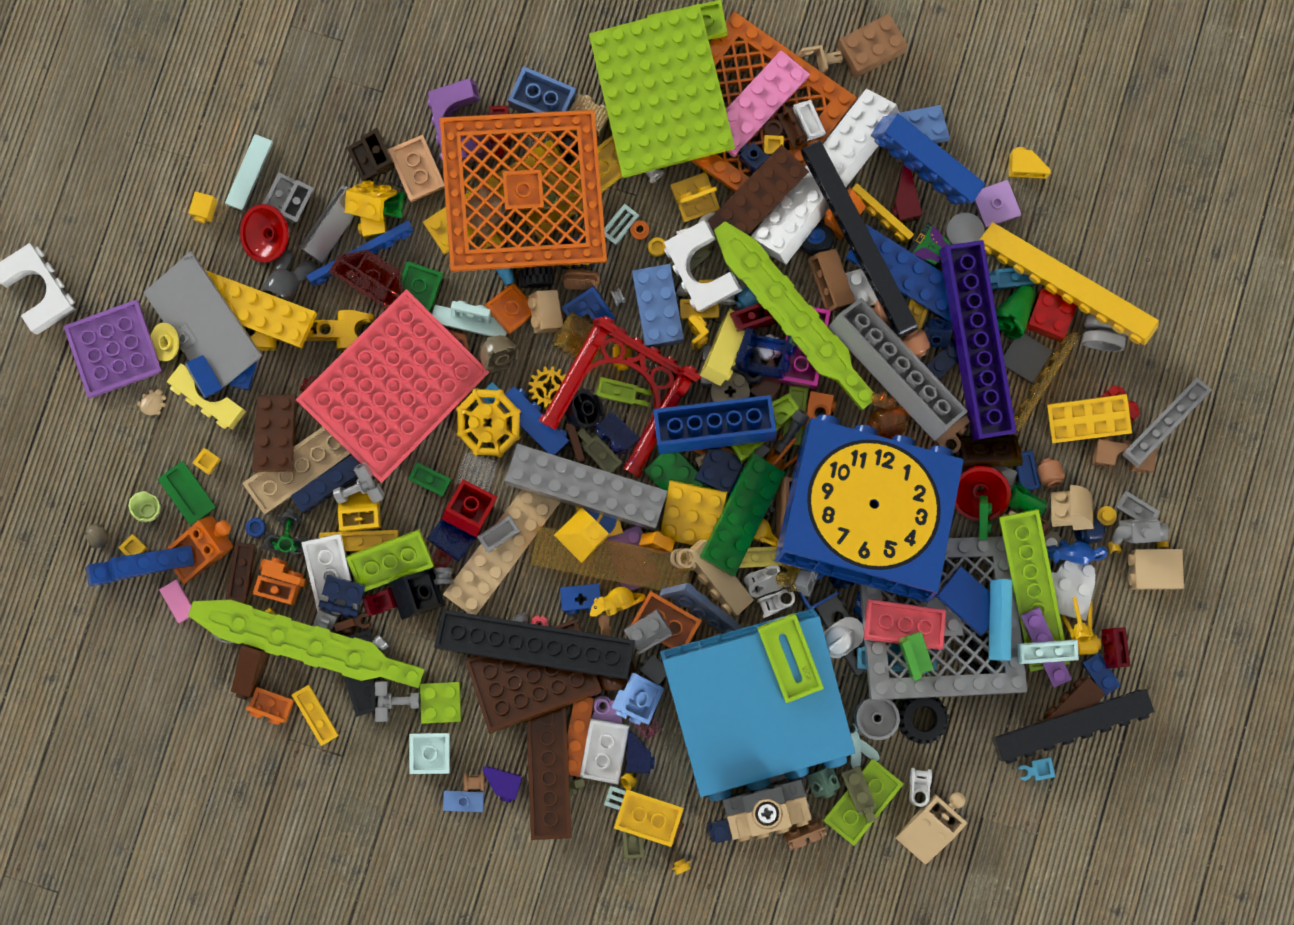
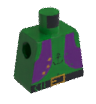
M928 222L908 251L935 267L939 261L941 262L939 249L951 243Z

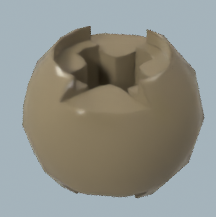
M95 523L86 528L85 538L91 547L100 548L108 543V534L102 524Z

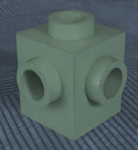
M824 767L806 775L815 798L821 796L824 799L835 795V790L841 788L833 768Z

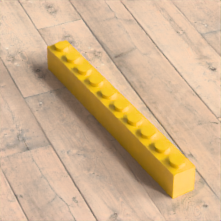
M992 222L979 239V241H984L985 253L987 255L992 254L997 257L1000 263L1004 265L1009 264L1017 273L1021 275L1024 273L1029 276V279L1035 284L1040 283L1044 285L1050 293L1059 294L1065 302L1069 304L1074 303L1079 306L1078 308L1082 312L1094 315L1100 323H1107L1117 333H1124L1129 336L1132 342L1136 344L1141 343L1145 346L1157 330L1159 325L1158 319Z

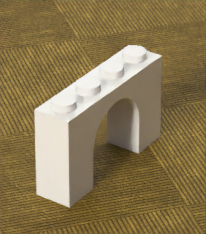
M705 220L664 242L666 246L664 248L665 253L669 259L672 258L675 264L673 269L678 276H681L683 280L681 285L684 291L688 292L691 297L689 300L694 310L697 309L699 312H704L743 291L735 274L732 272L709 283H700L693 277L690 270V262L694 253L717 240L710 223Z
M29 243L0 262V284L8 288L27 275L36 274L43 277L46 283L45 297L38 305L21 315L30 331L38 335L74 312L76 308L73 305L75 301L69 293L66 294L63 290L65 287L59 277L56 278L53 272L55 270L52 265L43 259V256H45L39 246L35 247Z

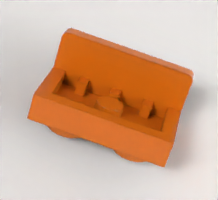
M256 687L250 705L246 707V710L251 711V716L257 718L265 716L269 718L268 722L280 725V722H287L295 700Z

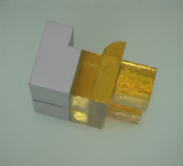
M782 563L783 569H788V572H778L776 576L777 584L786 587L788 592L793 590L801 592L803 596L810 597L818 573Z

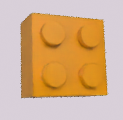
M659 531L642 534L639 545L659 555L672 553L675 541L669 536L662 535Z

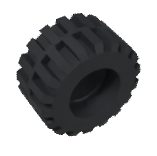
M936 697L909 698L904 700L903 704L899 706L900 722L898 727L902 735H905L908 740L919 744H930L941 739V736L946 733L945 729L949 726V723H947L949 714H947V708L942 704L943 702ZM919 707H926L933 714V724L925 731L916 729L912 723L913 712Z

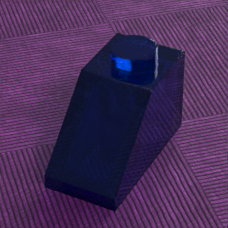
M629 731L626 772L650 773V769L655 767V757H651V752L633 732Z

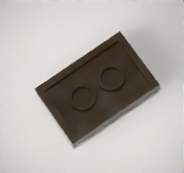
M1003 435L973 441L971 436H958L961 442L959 449L961 459H964L963 467L1022 466L1023 464L1017 435Z

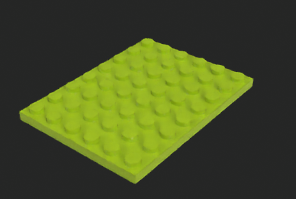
M700 4L589 33L623 178L735 149Z

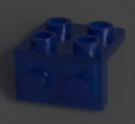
M612 411L600 424L598 422L594 424L595 432L603 441L607 439L610 442V448L617 454L621 452L625 455L640 438Z

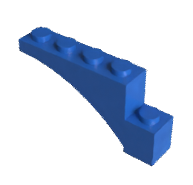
M185 546L111 558L108 562L89 564L85 567L88 587L151 573L190 567L195 564L192 547Z

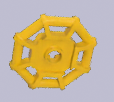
M475 388L456 407V435L464 441L475 456L503 457L504 453L521 438V410L510 401L501 389L483 390ZM483 397L495 398L494 403H487ZM477 400L479 405L473 411L468 409ZM500 402H502L503 405L510 411L509 413H506V411L499 405ZM465 414L469 416L468 429H465ZM510 416H512V430L507 426ZM485 419H492V427L486 426ZM468 432H472L479 440L477 444L469 437ZM505 434L508 435L509 438L501 445L499 440ZM484 442L493 443L495 448H484Z

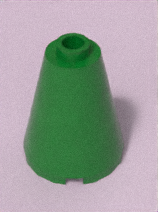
M1021 286L995 309L998 327L1005 332V337L1019 339L1024 335L1037 299L1036 290L1032 286Z

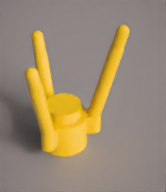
M1074 596L1072 599L1078 622L1074 625V629H1072L1065 615H1061L1070 632L1072 640H1078V643L1088 642L1091 640V636H1093L1092 601L1090 603L1087 626L1086 623H1082L1077 598Z

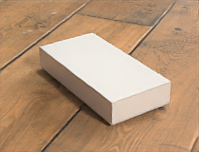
M811 100L793 105L792 109H794L803 133L806 134L807 141L823 137L826 134Z

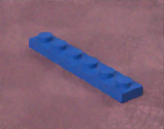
M407 220L306 276L312 286H320L327 281V278L339 276L344 272V269L359 265L362 259L374 257L378 253L377 251L392 247L395 241L407 239L414 230Z

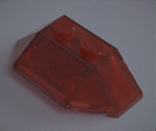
M368 250L339 255L329 270V273L386 309L404 292L400 270Z

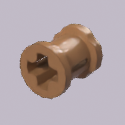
M464 774V791L469 789L485 791V774Z

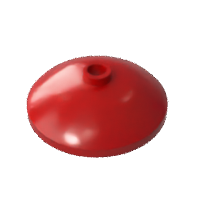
M259 204L250 208L244 215L240 226V239L245 252L258 262H272L283 254L289 238L288 225L283 214L277 208L268 204Z
M974 466L964 470L960 476L955 502L956 510L967 519L979 521V496H988V503H992V515H988V520L998 517L1006 510L1010 503L1011 489L1008 480L1000 471L988 466ZM979 486L984 487L983 490H978L977 488Z

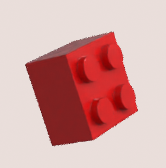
M1042 288L1037 293V299L1026 329L1061 342L1067 334L1077 305L1074 303L1069 304L1062 299V296L1052 294Z
M462 479L444 511L442 520L477 537L494 507L497 496Z

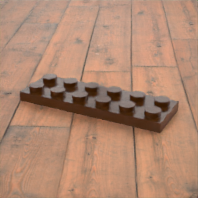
M781 144L707 222L710 223L713 232L714 229L726 221L749 235L804 179L809 171ZM713 241L719 247L718 241Z

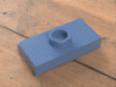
M444 790L443 811L483 812L484 792Z

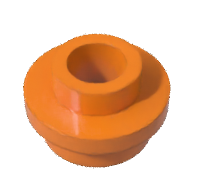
M642 220L635 221L630 228L631 235L638 240L645 239L649 234L648 224ZM637 227H642L644 229L640 233L636 231Z

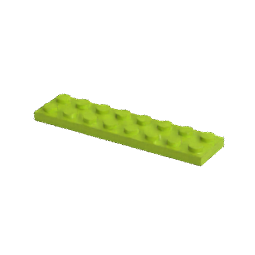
M1036 509L999 517L1013 592L1019 613L1023 642L1032 643V640L1020 615L1037 607L1040 608L1054 641L1065 640L1039 510ZM1064 661L1065 665H1068L1069 661ZM1042 663L1028 664L1030 672L1044 669Z

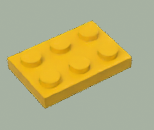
M626 789L614 829L672 847L684 808Z

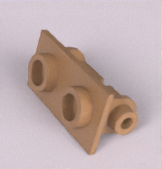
M821 819L810 820L807 825L792 827L788 832H785L784 836L789 849L794 848L795 850L807 845L805 840L807 837H809L811 843L823 839L827 833Z

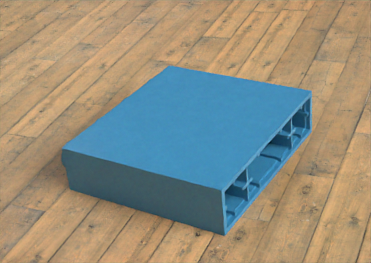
M813 608L795 614L824 689L786 703L757 629V627L777 619L660 651L700 797L708 795L710 801L723 800L732 795V788L747 785L748 790L762 789L770 785L771 777L785 774L787 779L801 778L809 773L808 767L823 763L825 768H836L847 763L846 756L855 754L820 616ZM781 634L779 635V641L795 682H800L802 676L786 635Z

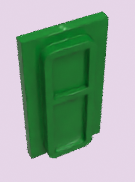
M184 461L169 469L168 472L157 479L190 526L194 525L198 520L205 518L206 515L217 508Z

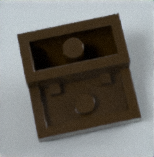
M377 128L360 137L361 140L347 147L362 181H368L381 173L386 174L395 165Z

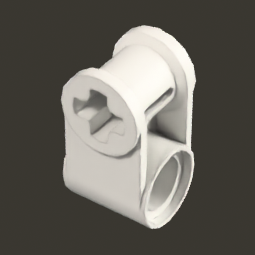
M770 565L764 569L751 572L744 578V583L749 588L750 595L755 598L778 591L784 587L780 567L777 565Z
M786 589L756 601L760 604L764 613L762 615L763 618H766L792 606L795 602V595L792 591ZM783 593L791 595L792 600L789 604L781 602L780 598Z
M915 768L910 769L909 801L914 806L923 807L929 802L932 782L931 769L927 771L915 770ZM917 792H921L924 795V800L921 803L915 801L914 797Z

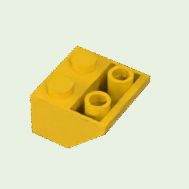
M360 491L348 496V501L341 504L338 503L339 531L353 532L382 529L380 501L373 503L367 493L363 494Z

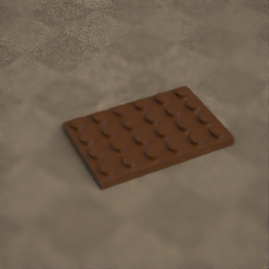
M576 619L554 626L555 628L580 631ZM480 656L465 659L489 734L602 693L596 675Z

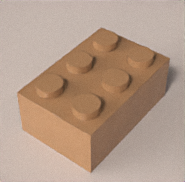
M890 13L840 38L837 48L841 51L843 59L856 79L904 54L908 45Z

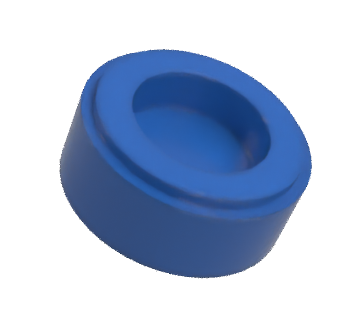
M252 518L246 524V532L254 538L263 536L267 529L266 523L259 518Z

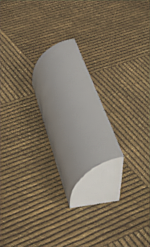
M347 186L340 187L298 247L321 263H323L355 217V215L344 213L346 190L350 189Z

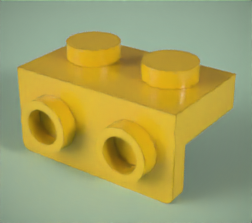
M693 314L688 318L687 326L696 336L691 341V349L694 351L696 348L700 350L708 343L709 331L705 327L707 324L701 316L697 318Z

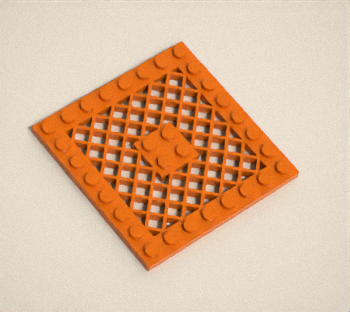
M734 11L726 21L728 36L712 39L709 43L715 68L719 62L721 64V69H716L717 75L722 74L723 81L719 82L720 87L725 88V94H722L723 100L726 99L729 106L731 104L730 99L737 98L741 94V84H749L754 80L755 77H753L752 70H763L768 65V63L764 62V58L771 61L780 51H783L810 74L809 78L798 89H806L807 96L798 97L796 91L793 94L794 98H789L785 104H798L808 100H821L822 107L815 108L817 113H821L819 119L826 132L823 137L813 139L811 142L793 149L788 137L784 138V143H788L789 146L788 151L806 167L807 164L802 157L801 149L818 140L823 144L854 104L857 97ZM735 47H745V53L736 54ZM748 47L753 49L755 52H749ZM731 48L732 55H726ZM760 57L761 64L751 65L750 58ZM746 58L748 65L738 67L737 59ZM724 61H734V67L725 68ZM749 71L750 78L740 79L739 72ZM736 73L737 80L727 81L726 74ZM738 85L739 92L729 93L728 86ZM810 90L817 95L811 96ZM784 111L775 113L770 120L778 118L777 115L784 113ZM763 126L753 138L755 139L760 135V141L754 143L758 147L761 146L764 152ZM722 152V157L714 154L691 160V162L733 192H736L749 179L745 174H752L748 169L742 170L739 154L735 158L726 159V153ZM730 163H737L738 169Z
M595 110L439 118L451 272L607 262ZM553 133H562V134L560 135L559 138H557ZM533 134H543V135L538 139V138H537L535 135H533ZM514 135H524V136L519 140V139L516 138ZM547 135L555 141L550 148L542 142ZM566 135L574 140L569 147L561 141ZM495 136L504 137L499 141ZM528 136L536 142L530 149L523 144ZM475 137H485V138L480 142V141L477 140ZM489 138L497 144L491 151L484 146ZM508 138H511L516 143L511 150L503 144ZM470 139L477 145L472 152L464 146ZM576 144L578 147V155L573 150H571ZM538 145L546 151L541 158L533 152ZM557 145H560L565 150L560 157L552 151ZM519 146L527 152L521 159L514 153ZM500 147L507 153L502 160L494 154ZM480 148L488 154L482 161L475 156ZM462 150H463L466 154H468V156L466 157V159H465L463 162H462ZM568 153L576 159L571 165L563 160ZM549 154L556 159V162L551 167L543 161ZM529 155L537 161L532 168L524 162ZM510 156L518 162L512 169L505 163ZM491 157L498 162L493 170L485 164ZM471 158L479 164L473 171L466 166ZM578 162L580 174L573 169ZM559 163L567 169L562 175L554 170ZM540 164L547 169L543 176L541 169L535 170ZM520 165L526 169L516 171ZM501 166L507 170L502 171V178L496 173ZM482 167L489 172L484 180L476 174ZM463 169L470 174L465 180L463 177ZM569 172L577 177L572 185L564 179ZM550 173L558 179L553 185L545 180ZM492 176L500 182L494 189L487 184V181ZM473 177L480 182L475 190L467 184ZM579 181L581 183V192L575 188ZM560 182L568 187L563 195L555 189ZM542 183L549 189L544 196ZM502 185L504 197L497 192ZM483 186L491 192L485 199L478 194V191ZM464 187L471 192L466 200ZM571 191L579 197L574 203L566 198ZM551 192L559 197L554 205L546 199ZM493 195L501 200L496 208L488 202ZM474 196L482 202L476 209L468 203ZM581 200L583 212L578 207H576V205ZM562 201L570 206L565 213L557 208ZM544 203L550 207L545 215L539 210L544 209ZM484 205L492 210L487 218L479 212ZM503 205H505V211H511L506 217L498 211ZM466 207L473 212L468 218H466ZM520 210H530L526 216L520 212ZM572 210L580 215L576 222H573L568 217ZM553 211L561 216L556 223L548 218ZM533 212L541 217V220L536 225L528 219ZM514 213L522 218L517 226L509 220ZM495 214L503 220L497 227L489 221ZM475 215L483 220L478 228L470 222ZM582 219L584 220V230L578 226ZM563 220L571 225L567 232H564L559 227ZM544 221L552 226L547 234L539 228ZM525 222L533 228L527 235L519 229ZM505 223L513 228L508 236L500 230ZM486 224L494 230L488 237L480 231ZM467 225L474 231L469 238ZM574 228L582 234L577 241L569 236ZM554 230L562 235L557 243L549 237ZM535 231L543 236L538 244L530 238ZM516 232L524 238L518 245L510 239ZM496 233L504 238L499 246L491 240ZM477 234L485 240L479 247L471 241ZM565 238H566V239H567L570 243H572V244H561V243H562V242L565 240ZM545 240L549 241L552 244L541 246ZM526 241H528L531 245H533V246L522 247V245H523ZM507 242L513 246L502 248ZM487 243L493 247L491 249H483Z

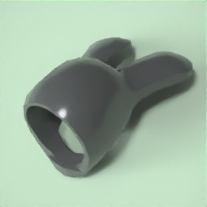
M285 250L276 259L275 271L262 286V292L273 295V292L284 300L293 302L299 284L307 279L306 275L317 270V265L313 261L306 260L293 272H290L288 269L292 262L293 254L291 251Z

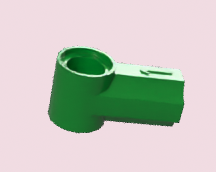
M1016 483L1011 489V499L1008 506L1016 510L1021 508L1024 511L1038 509L1041 516L1045 511L1047 502L1031 494L1023 485Z

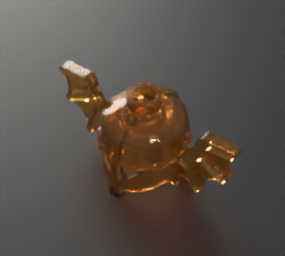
M885 392L872 394V404L880 408L871 413L867 426L875 428L878 431L877 436L892 439L893 435L906 431L905 428L908 427V422L905 421L906 416L902 412L903 408L897 405L893 406L896 399L893 397L889 398Z

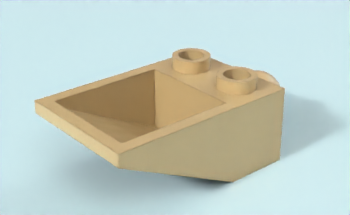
M955 792L950 796L949 804H946L934 793L930 797L928 804L921 807L895 837L925 865L949 844L967 824L954 811L956 808L963 807L966 802L965 796L960 792ZM935 804L939 805L937 810H932ZM949 817L954 818V821L951 824L947 823Z

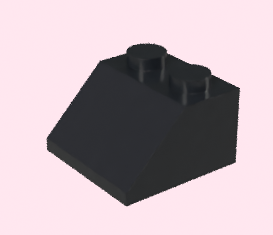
M433 569L406 575L389 583L402 620L445 606L439 586L434 584L436 577Z

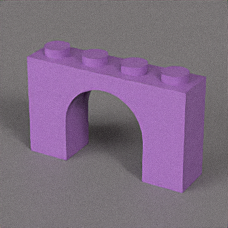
M470 78L428 92V105L433 113L432 123L437 130L436 141L441 148V161L442 147L439 118L452 117L459 108L481 101L477 83ZM485 137L475 138L481 142ZM470 139L464 146L472 152L477 145ZM488 139L484 146L491 151L490 139ZM481 148L475 154L479 159L485 158L488 155ZM462 150V162H463V161L466 159V157L468 156V154H466V153Z

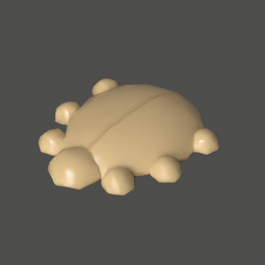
M151 389L148 395H142L143 399L141 402H137V406L140 407V410L145 415H160L161 408L166 406L163 403L166 396L162 395L161 389H156L155 392Z

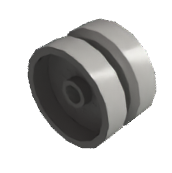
M1092 314L1086 316L1084 326L1089 331L1083 333L1082 345L1101 351L1117 352L1125 350L1126 338L1122 336L1124 333L1119 334L1109 324L1100 323Z
M867 697L856 706L853 719L858 732L864 737L873 740H884L892 736L898 729L900 715L896 705L889 699L870 700V697ZM876 714L877 716H880V721H874V716Z

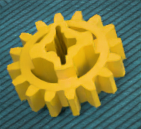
M545 366L543 372L538 369V375L531 376L534 382H529L528 385L533 388L528 391L529 394H534L532 396L533 401L538 399L537 404L539 406L544 403V407L547 409L551 403L552 396L556 394L560 387V384L555 382V376L561 382H563L566 374L561 376V369L555 372L554 366L550 370H547ZM547 376L545 380L539 381L542 377ZM551 380L554 389H550V392L547 393L545 386H548ZM537 389L544 393V399L538 395Z

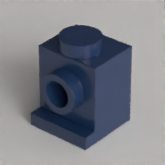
M754 142L751 145L746 143L739 151L741 153L739 161L752 174L770 157Z
M726 818L707 822L711 842L720 843L732 840Z

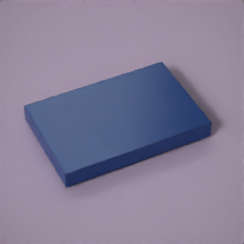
M960 566L936 595V598L979 636H982L989 628L990 591Z

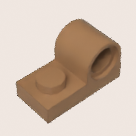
M964 416L936 441H933V444L946 447V441H952L954 443V450L952 451L955 454L961 446V442L955 434L961 435L968 429L966 425L970 422L969 419Z

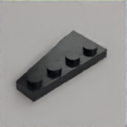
M371 629L347 636L372 642ZM344 676L356 717L375 711L374 678L360 681Z

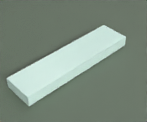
M254 134L225 201L226 205L244 212L273 145L272 140Z

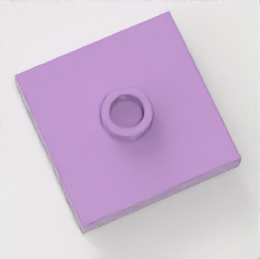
M1008 180L983 188L974 200L984 229L988 228L992 222L1000 224L1022 215Z

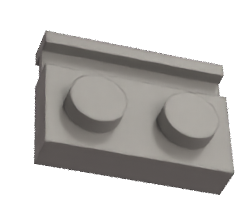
M659 609L624 629L628 638L635 640L634 647H636L639 654L673 635V631L668 627L669 625Z

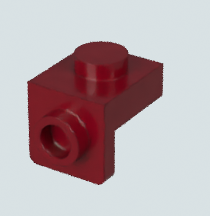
M391 588L362 598L364 609L368 616L378 615L397 607Z

